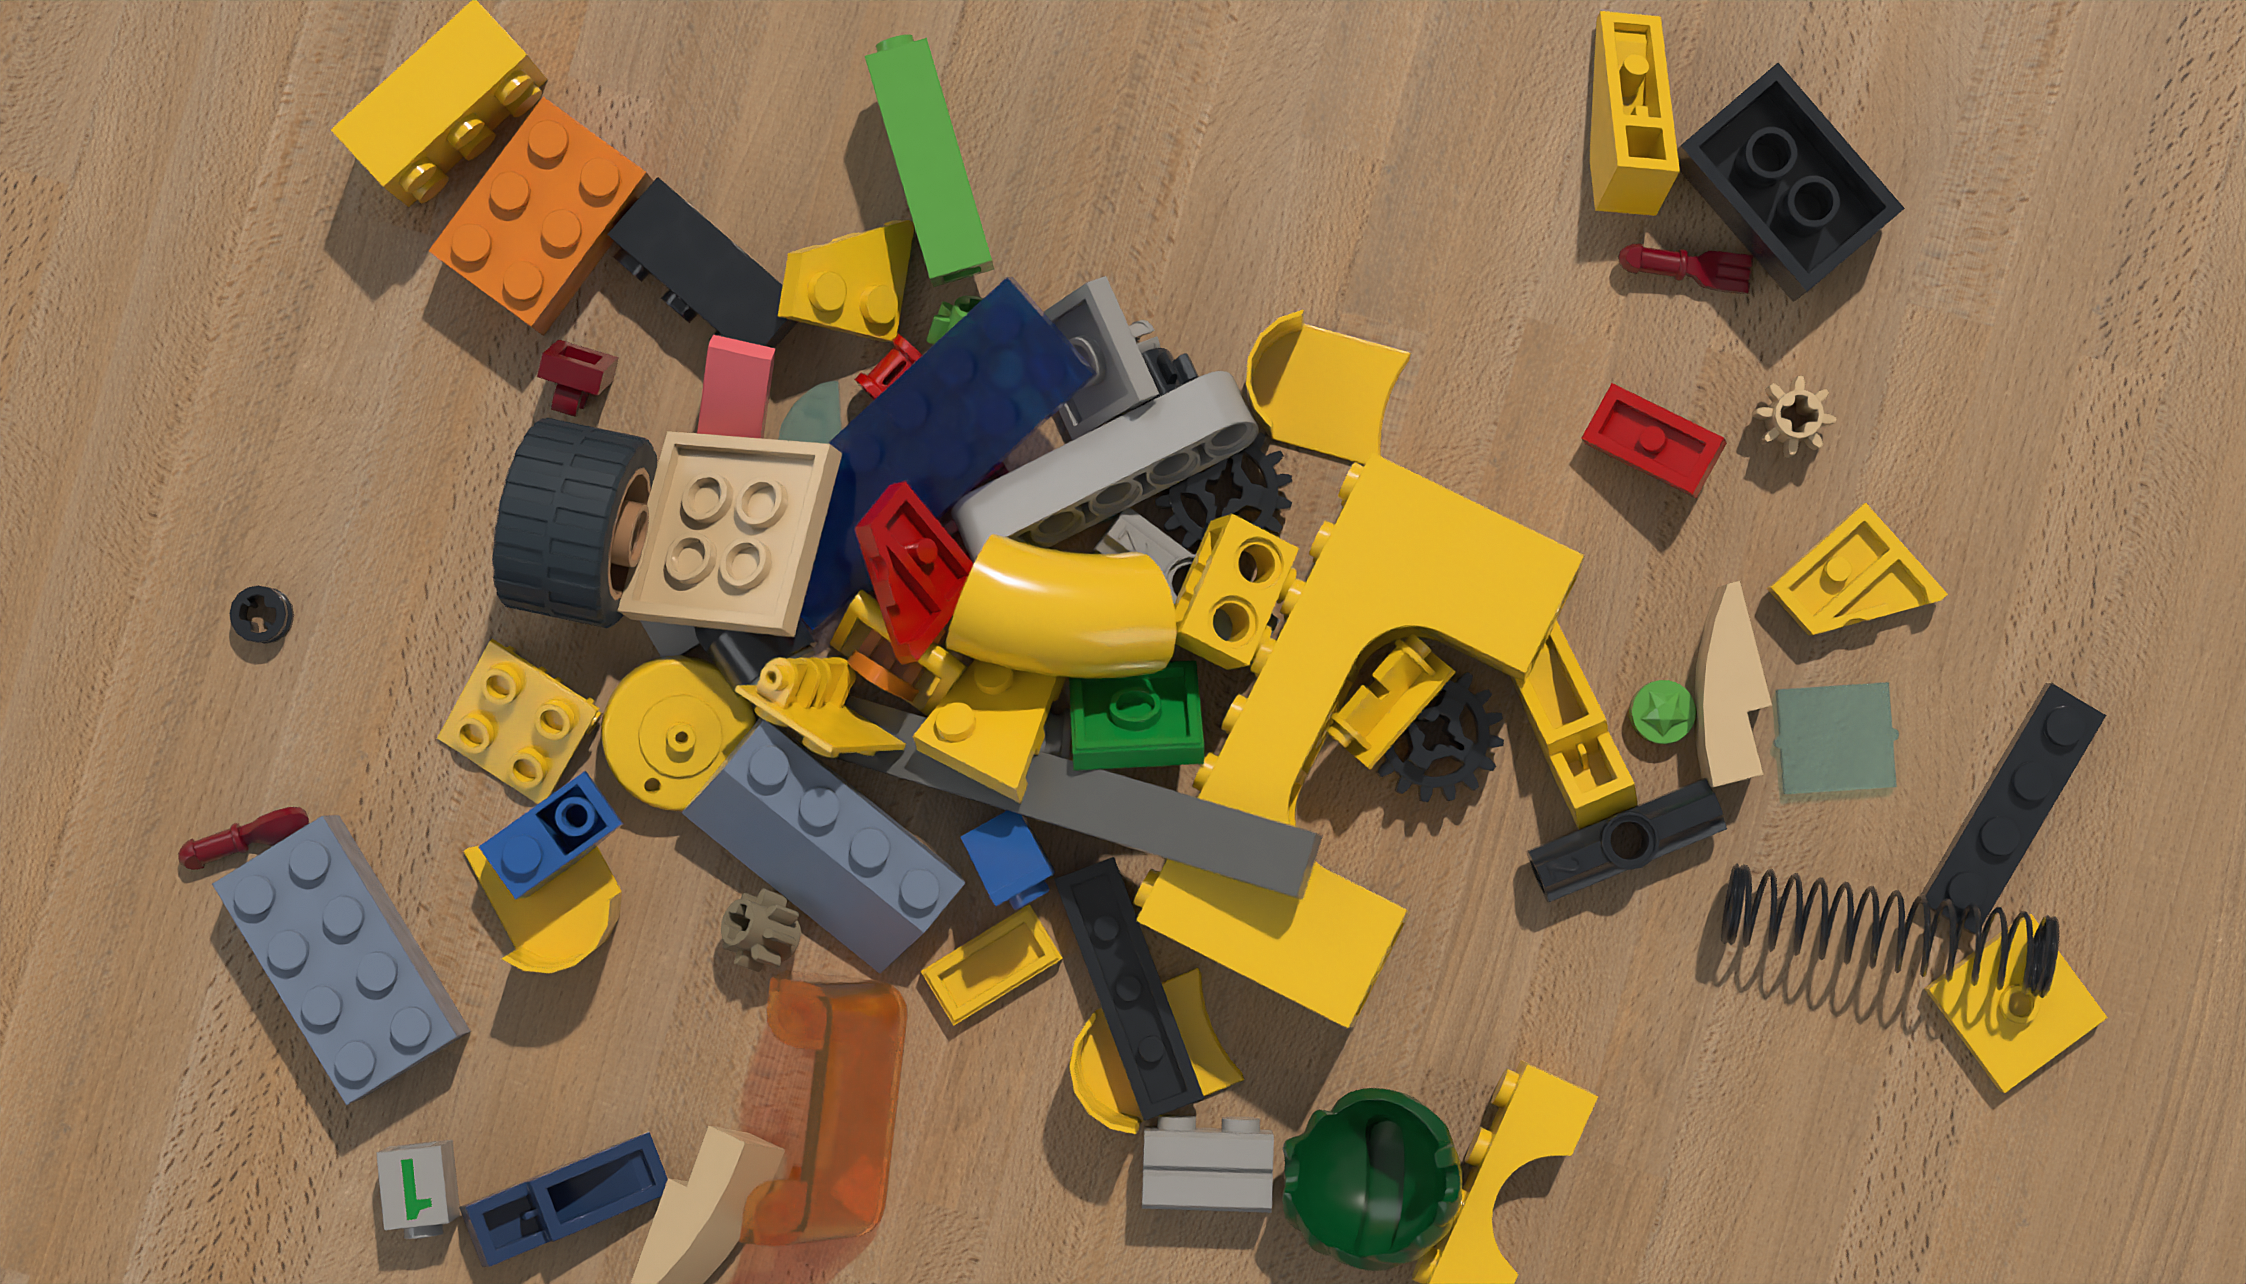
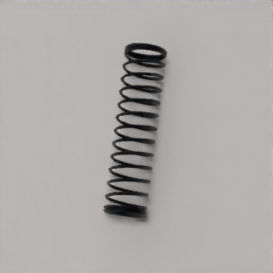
M1738 863L1732 867L1722 920L1721 941L1723 944L1728 942L1732 945L1736 941L1745 894L1742 944L1745 948L1750 945L1762 895L1770 877L1771 909L1768 950L1772 952L1775 949L1788 896L1794 881H1796V922L1793 953L1795 956L1799 955L1814 897L1821 884L1822 917L1818 955L1820 960H1823L1826 956L1835 914L1846 888L1847 931L1844 953L1846 965L1851 961L1861 915L1868 896L1872 893L1873 928L1869 966L1871 969L1876 967L1885 923L1892 903L1897 896L1899 925L1894 969L1896 973L1901 971L1910 928L1916 910L1922 901L1924 908V942L1920 969L1922 978L1927 975L1928 962L1936 929L1944 908L1948 905L1950 940L1945 976L1948 982L1952 980L1956 953L1965 922L1970 911L1973 909L1976 939L1971 984L1973 986L1978 984L1980 963L1992 922L1997 913H1999L2001 922V958L1996 982L1997 989L1999 991L2003 989L2011 944L2017 927L2024 917L2027 928V960L2022 992L2026 995L2029 993V989H2031L2034 997L2040 996V998H2044L2050 990L2056 968L2060 926L2056 916H2044L2034 935L2032 920L2027 911H2022L2014 919L2008 933L2006 915L2001 907H1996L1989 914L1982 931L1979 907L1976 903H1970L1963 911L1956 929V912L1951 899L1946 898L1941 902L1931 924L1930 904L1925 894H1920L1914 900L1905 922L1904 899L1901 892L1895 890L1888 897L1879 921V896L1875 887L1869 886L1864 891L1854 916L1853 890L1850 883L1846 881L1838 888L1828 916V887L1824 878L1819 877L1812 885L1803 911V888L1801 877L1798 873H1794L1788 879L1777 911V878L1773 869L1767 870L1763 875L1752 907V875L1750 868L1744 864L1739 866Z

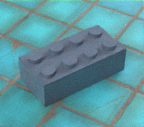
M339 815L319 817L212 884L346 1105L363 1099L471 1032Z

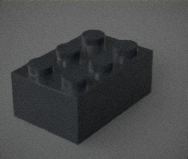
M1776 63L1677 149L1680 172L1793 302L1807 293L1905 209L1779 63Z

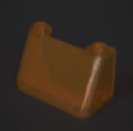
M784 970L770 978L767 1021L773 1035L783 1044L795 1048L815 1050L802 1164H794L792 1166L788 1179L767 1180L757 1185L747 1197L743 1209L739 1243L784 1246L861 1237L873 1231L881 1221L887 1201L908 1020L907 1003L902 993L892 984L879 980Z

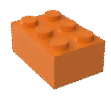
M542 97L428 251L544 336L614 242L607 234L654 181L646 171L548 99Z

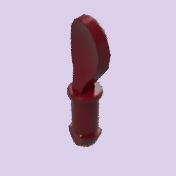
M287 807L262 815L246 825L240 826V824L234 823L229 829L194 841L192 838L184 843L179 850V863L187 869L199 870L203 869L205 864L238 852L242 854L247 853L249 850L248 845L251 843L274 846L309 824L307 812L301 807Z

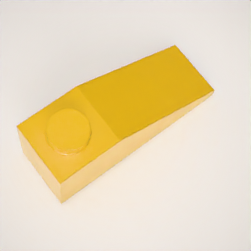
M1600 11L1596 20L1589 158L1595 211L1656 216L1680 172L1661 16Z

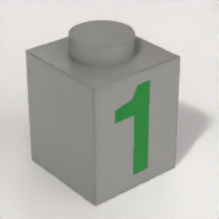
M453 1139L389 1146L376 1153L384 1230L404 1228L405 1239L432 1237L443 1234V1224L450 1223L461 1216Z

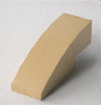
M1740 581L1717 587L1705 621L1696 663L1694 703L1696 707L1694 721L1695 744L1701 777L1707 779L1710 787H1717L1763 775L1747 712L1770 707L1772 703Z
M708 1126L689 1181L670 1178L667 1180L631 1284H704L727 1258L750 1225L771 1186L785 1149L747 1132Z

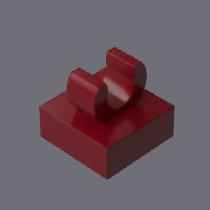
M558 339L542 353L537 374L538 378L557 383L551 410L576 417L579 408H585L589 393L599 395L613 382L619 357Z

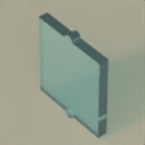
M1889 682L1776 690L1779 736L1774 738L1773 744L1776 748H1780L1783 794L1897 787L1893 741L1898 739L1899 732L1897 729L1892 728Z

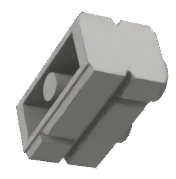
M1159 1115L1157 1126H1144L1142 1209L1271 1213L1274 1134L1272 1130H1261L1260 1119L1254 1117H1222L1221 1128H1197L1195 1116Z

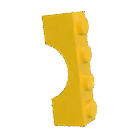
M1520 1060L1515 1072L1506 1068L1492 1096L1491 1104L1498 1106L1499 1109L1489 1130L1479 1127L1468 1148L1465 1162L1472 1165V1169L1463 1186L1462 1201L1454 1218L1453 1226L1448 1234L1438 1242L1436 1248L1432 1247L1428 1253L1418 1259L1412 1280L1420 1284H1514L1518 1273L1501 1254L1493 1233L1492 1215L1498 1192L1514 1171L1534 1159L1558 1155L1572 1156L1598 1096L1589 1090L1523 1060Z

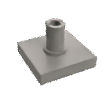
M1106 276L1085 283L1021 326L1072 441L1129 413L1159 394L1141 354L1150 349L1160 348L1158 336L1136 343L1140 340L1139 337L1150 334L1155 330L1146 320H1139L1128 326Z

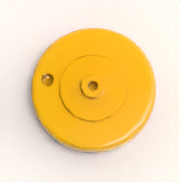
M665 656L637 667L616 686L603 713L601 724L602 746L613 775L627 792L650 806L664 810L683 811L754 726L756 718L750 701L743 696L737 697L714 663L692 656Z

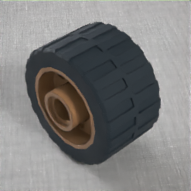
M542 418L528 429L521 444L518 445L511 467L508 470L499 502L494 531V549L492 553L493 581L497 589L496 594L505 607L603 628H610L621 620L624 615L618 612V607L629 567H635L639 562L649 527L647 502L658 460L654 447L648 439L551 418Z

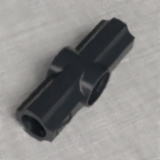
M1702 778L1594 824L1527 850L1526 853L1536 881L1546 901L1549 903L1627 870L1642 868L1656 858L1727 830L1715 793L1712 791L1707 779ZM1631 822L1641 833V847L1632 857L1622 859L1612 849L1611 835L1614 829L1621 823Z

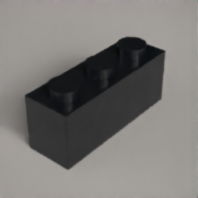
M659 177L654 180L607 234L620 247L613 258L641 282L649 273L668 288L661 299L689 324L699 315L716 330L713 335L776 348L799 322L778 316L783 285Z

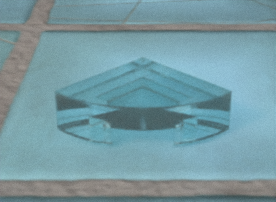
M839 381L819 384L800 397L784 418L778 440L844 446Z

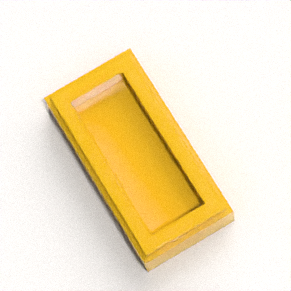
M1028 904L921 970V973L952 1024L956 1025L1063 959V956L1031 904Z

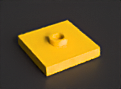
M2029 914L2035 935L2039 923L2032 914ZM2024 917L2017 927L2011 944L2003 989L1999 991L1996 987L2001 958V932L1985 943L1977 985L1973 986L1971 984L1974 951L1954 966L1951 981L1948 982L1945 979V972L1924 988L1991 1081L2002 1093L2012 1089L2108 1018L2059 951L2053 981L2047 996L2044 998H2040V996L2034 997L2031 989H2029V993L2026 995L2023 994L2022 983L2027 960V928Z

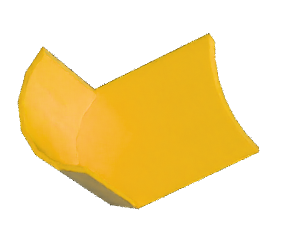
M1304 309L1279 317L1259 334L1248 356L1246 388L1255 420L1274 440L1366 464L1371 452L1381 456V432L1386 406L1401 372L1410 361L1411 353L1304 324Z
M479 846L469 847L463 851L515 948L514 951L501 959L523 971L553 973L577 965L608 940L620 917L622 891L598 846L535 893L521 899L514 898Z
M1199 968L1162 982L1203 1095L1207 1096L1243 1081V1073L1232 1062L1220 1044L1211 1025L1206 1010L1202 990V974ZM1100 1008L1093 1012L1074 1041L1069 1065L1074 1093L1088 1114L1108 1128L1137 1134L1140 1124L1144 1122L1103 1009Z

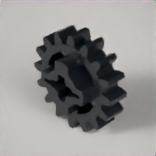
M1262 432L1258 433L1255 440L1248 447L1216 463L1204 472H1198L1170 486L1169 494L1155 499L1156 508H1171L1174 515L1164 524L1166 532L1177 530L1180 527L1187 532L1182 542L1183 548L1188 550L1197 541L1202 542L1210 521L1215 519L1217 506L1214 505L1215 495L1211 492H1206L1205 487L1207 484L1217 485L1220 476L1224 475L1227 463L1232 465L1230 477L1233 478L1232 488L1236 491H1241V499L1230 498L1227 507L1223 508L1221 517L1230 514L1238 515L1244 510L1261 512V514L1252 523L1253 525L1274 534H1278L1281 531V524L1272 515L1274 510L1289 511L1292 501L1278 496V489L1290 485L1293 480L1292 475L1275 473L1274 467L1284 457L1281 450L1268 455L1261 451L1266 437L1265 434ZM1243 455L1251 459L1260 469L1266 488L1261 485L1252 484L1241 468ZM1181 495L1198 501L1207 515L1204 529L1188 516L1182 504Z
M1465 672L1456 682L1449 680L1441 688L1440 691H1444V693L1438 699L1436 705L1423 709L1414 719L1415 721L1422 720L1423 722L1430 723L1434 722L1438 716L1446 721L1443 725V733L1450 737L1449 741L1456 744L1459 750L1452 745L1445 746L1443 744H1434L1427 750L1422 746L1425 739L1424 733L1418 730V725L1412 722L1404 731L1409 750L1403 758V762L1396 754L1393 744L1384 753L1383 756L1386 761L1379 766L1376 773L1379 777L1389 775L1392 772L1400 776L1395 787L1397 793L1403 794L1412 784L1419 786V800L1429 802L1433 788L1440 787L1446 801H1452L1456 798V783L1461 781L1471 791L1479 787L1477 778L1473 774L1477 767L1486 771H1494L1496 765L1485 754L1487 748L1503 746L1504 739L1490 735L1489 726L1498 723L1503 717L1502 713L1485 712L1482 705L1492 695L1489 689L1477 692L1476 694L1468 690L1473 678L1471 673ZM1464 705L1469 709L1474 719L1476 728L1475 743L1463 735L1459 716L1464 709ZM1450 757L1463 764L1457 770L1443 776L1432 777L1424 775L1432 761L1436 759Z

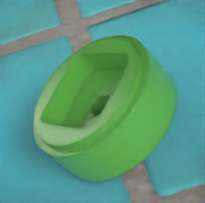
M1658 680L1645 684L1634 694L1629 707V717L1634 730L1640 737L1651 743L1668 744L1682 739L1691 730L1696 717V707L1691 694L1682 685L1670 680Z

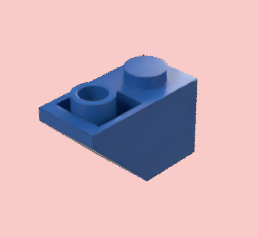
M584 771L481 844L479 848L514 898L521 899L529 897L581 860L623 825V822L589 774Z
M1005 811L961 836L995 907L1009 900L1015 911L1049 892L1050 889L1044 879L1053 875L1056 871L1024 815Z

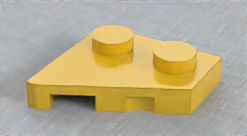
M893 220L884 223L882 227L869 231L851 233L834 238L827 244L812 245L789 252L778 316L880 342H892L898 332L915 227L913 221Z
M1866 502L1859 505L1766 588L1808 636L1938 602L1948 595Z

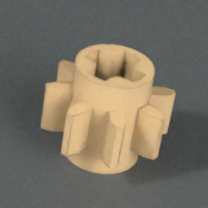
M1803 376L1793 379L1790 384V392L1787 394L1783 392L1780 386L1774 383L1765 388L1766 395L1772 403L1769 407L1758 408L1752 412V417L1765 420L1767 432L1762 435L1759 442L1766 444L1775 439L1784 443L1783 452L1787 458L1796 454L1798 441L1802 439L1814 451L1822 447V439L1816 431L1820 427L1829 426L1836 422V417L1824 414L1821 404L1829 394L1827 389L1815 394L1804 390L1805 381ZM1793 403H1796L1798 414L1807 416V423L1796 428L1795 431H1792L1790 420L1781 418V411L1792 406Z

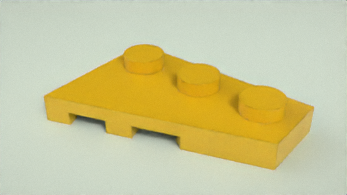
M975 659L913 735L917 751L1021 804L1028 785L1026 775L1033 755L1039 754L1045 738L1043 729L1052 702L1058 700L1066 677L1021 671Z

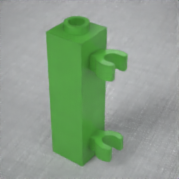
M906 34L883 40L876 45L877 52L866 55L865 60L933 287L995 270L927 38L914 41L912 35Z

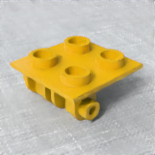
M492 638L437 739L539 804L552 794L586 733L590 734L603 713L599 711L600 708L595 706V700L590 697L587 700L563 685L564 680L560 677L552 678L547 674L548 670L543 666L537 668L517 655L514 647L511 645L505 647Z
M774 658L762 669L757 685H737L735 692L756 705L754 711L759 717L775 725L791 727L804 736L802 743L808 749L820 755L836 758L840 753L857 752L873 756L876 751L904 750L906 746L898 738L844 705L856 679L855 670L844 658Z

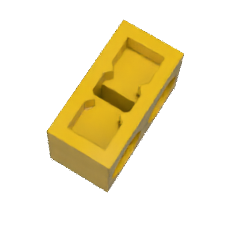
M1234 514L1211 520L1174 604L1177 632L1175 644L1226 670L1249 666L1250 662L1254 661L1262 643H1269L1272 628L1267 623L1275 604H1279L1285 599L1296 579L1297 570L1292 567L1299 548ZM1243 550L1250 553L1257 564V575L1253 582L1246 580L1239 570L1238 560ZM1218 608L1224 610L1232 622V633L1227 641L1220 638L1213 627V617Z

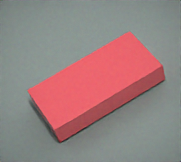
M717 335L712 336L707 349L697 434L764 439L775 348Z

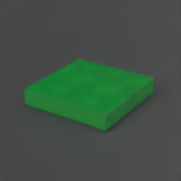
M1172 661L1163 670L1137 676L1118 678L1069 677L1074 770L1204 764V740L1196 661Z

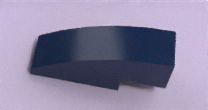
M646 1132L460 1206L459 1209L482 1267H491L545 1243L554 1242L661 1197L668 1178L651 1134Z

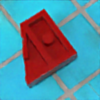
M906 481L888 486L855 527V532L895 657L901 664L918 662L954 615L961 593L974 564Z

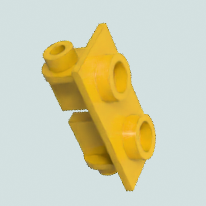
M1411 634L1405 642L1398 639L1394 643L1396 645L1394 650L1373 672L1372 676L1376 680L1367 689L1362 685L1337 714L1334 712L1330 716L1335 722L1327 729L1328 734L1369 769L1377 763L1456 673L1450 666L1433 654L1431 649L1414 634Z

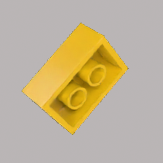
M472 0L339 121L331 131L387 191L410 207L416 200L420 203H425L437 195L449 180L446 173L463 157L467 160H472L485 151L496 137L492 130L510 114L516 118L534 106L542 95L539 87L548 79L477 0Z

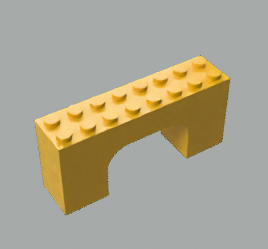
M1371 452L1365 466L1355 462L1350 468L1338 494V498L1342 499L1341 506L1344 508L1336 524L1325 520L1311 546L1309 555L1313 557L1312 562L1315 565L1307 581L1304 582L1296 578L1283 601L1280 613L1284 615L1286 623L1278 639L1275 640L1270 637L1269 643H1262L1253 661L1250 671L1254 672L1258 679L1249 697L1246 698L1238 694L1228 710L1221 729L1225 730L1229 737L1219 757L1209 752L1204 759V764H1201L1192 787L1200 791L1198 798L1297 827L1296 805L1298 796L1328 736L1327 729L1335 722L1330 716L1334 712L1337 714L1341 710L1363 665L1375 652L1398 639H1406L1411 634H1414L1418 638H1427L1441 642L1504 674L1526 682L1582 570L1584 555ZM1169 859L1166 860L1161 872L1153 869L1149 870L1134 899V904L1142 907L1136 921L1346 1028L1354 1027L1411 913L1407 909L1325 869L1316 861L1303 900Z

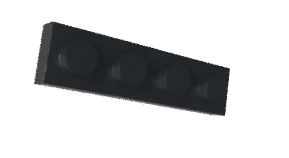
M2053 683L2044 684L1921 894H1925L1930 910L1936 913L1938 906L1946 898L1951 899L1955 907L1956 925L1958 926L1965 908L1970 903H1976L1981 912L1983 926L2107 715ZM1946 905L1941 916L1950 921L1949 907ZM1972 909L1963 929L1976 935L1975 915Z
M1115 857L1054 879L1144 1121L1204 1099L1140 924L1136 921L1137 916Z

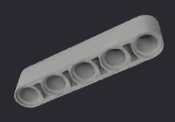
M1210 372L968 493L953 506L951 511L952 518L973 564L990 535L994 533L1017 542L1047 549L1240 452L1255 440L1258 434V426L1234 377L1229 372Z

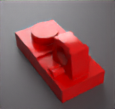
M1611 383L1581 437L1586 445L1695 499L1698 497L1727 444L1724 437L1614 383Z

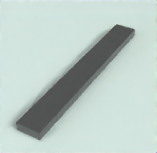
M850 695L846 698L844 705L898 738L906 746L904 750L876 751L873 756L857 752L840 753L836 759L1301 900L1304 898L1323 837L1315 832L1105 770H1074L1073 761L1040 751L1038 755H1033L1026 775L1028 785L1020 804L917 751L913 735L927 718Z

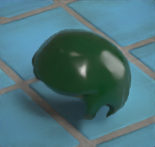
M1363 1088L1351 1091L1341 1097L1330 1111L1321 1109L1315 1111L1308 1120L1305 1132L1287 1139L1283 1145L1285 1188L1282 1203L1286 1220L1295 1229L1302 1232L1306 1243L1315 1252L1325 1256H1332L1336 1261L1360 1270H1389L1402 1263H1408L1424 1256L1448 1234L1453 1226L1454 1218L1462 1201V1170L1459 1155L1454 1147L1447 1125L1431 1109L1408 1094L1384 1088Z

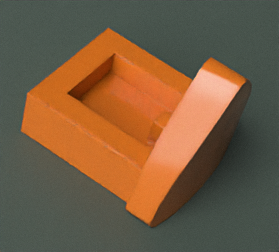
M871 629L859 650L856 651L854 649L847 659L848 664L865 679L885 691L911 702L919 692L914 687L926 669L918 662L901 664L895 657L891 642L873 629ZM942 629L933 642L941 646L948 633Z

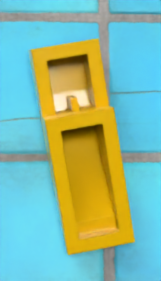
M1556 620L1526 682L1511 677V680L1578 829L1611 817L1616 813L1638 805L1635 783L1608 731L1607 719Z

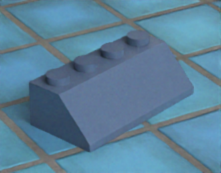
M761 717L682 811L684 816L878 973L883 972L925 933L965 884L958 871L779 725L772 724Z

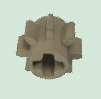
M762 888L758 897L743 893L741 899L734 901L727 908L721 922V935L725 941L723 948L736 953L734 964L760 972L764 964L779 968L781 962L793 955L800 941L801 928L797 920L799 913L786 908V897Z

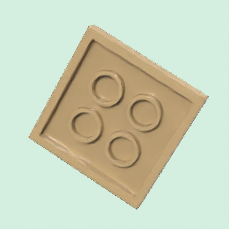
M667 431L647 502L649 510L647 537L639 562L635 567H629L618 612L631 620L794 637L842 453L831 444Z

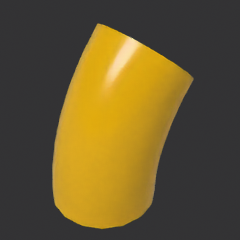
M994 533L990 535L982 547L968 576L950 624L946 645L950 650L981 661L1051 676L1118 678L1152 674L1165 669L1173 656L1177 635L1176 611L1170 587L1162 570L1149 555L1137 551L1118 554L1062 552L1017 542Z

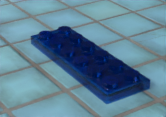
M1006 277L827 443L840 451L842 457L800 613L802 619L812 630L821 628L871 582L855 527L889 485L906 481L934 517L939 520L1097 375V372L1013 277Z

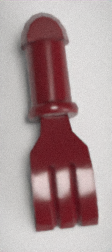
M1631 244L1620 251L1618 261L1623 269L1633 274L1644 272L1672 276L1678 281H1682L1685 276L1692 277L1702 288L1720 292L1749 294L1750 283L1748 281L1751 279L1752 271L1750 268L1752 267L1754 256L1721 251H1707L1699 256H1688L1687 251L1683 249L1675 252L1643 247L1642 244Z

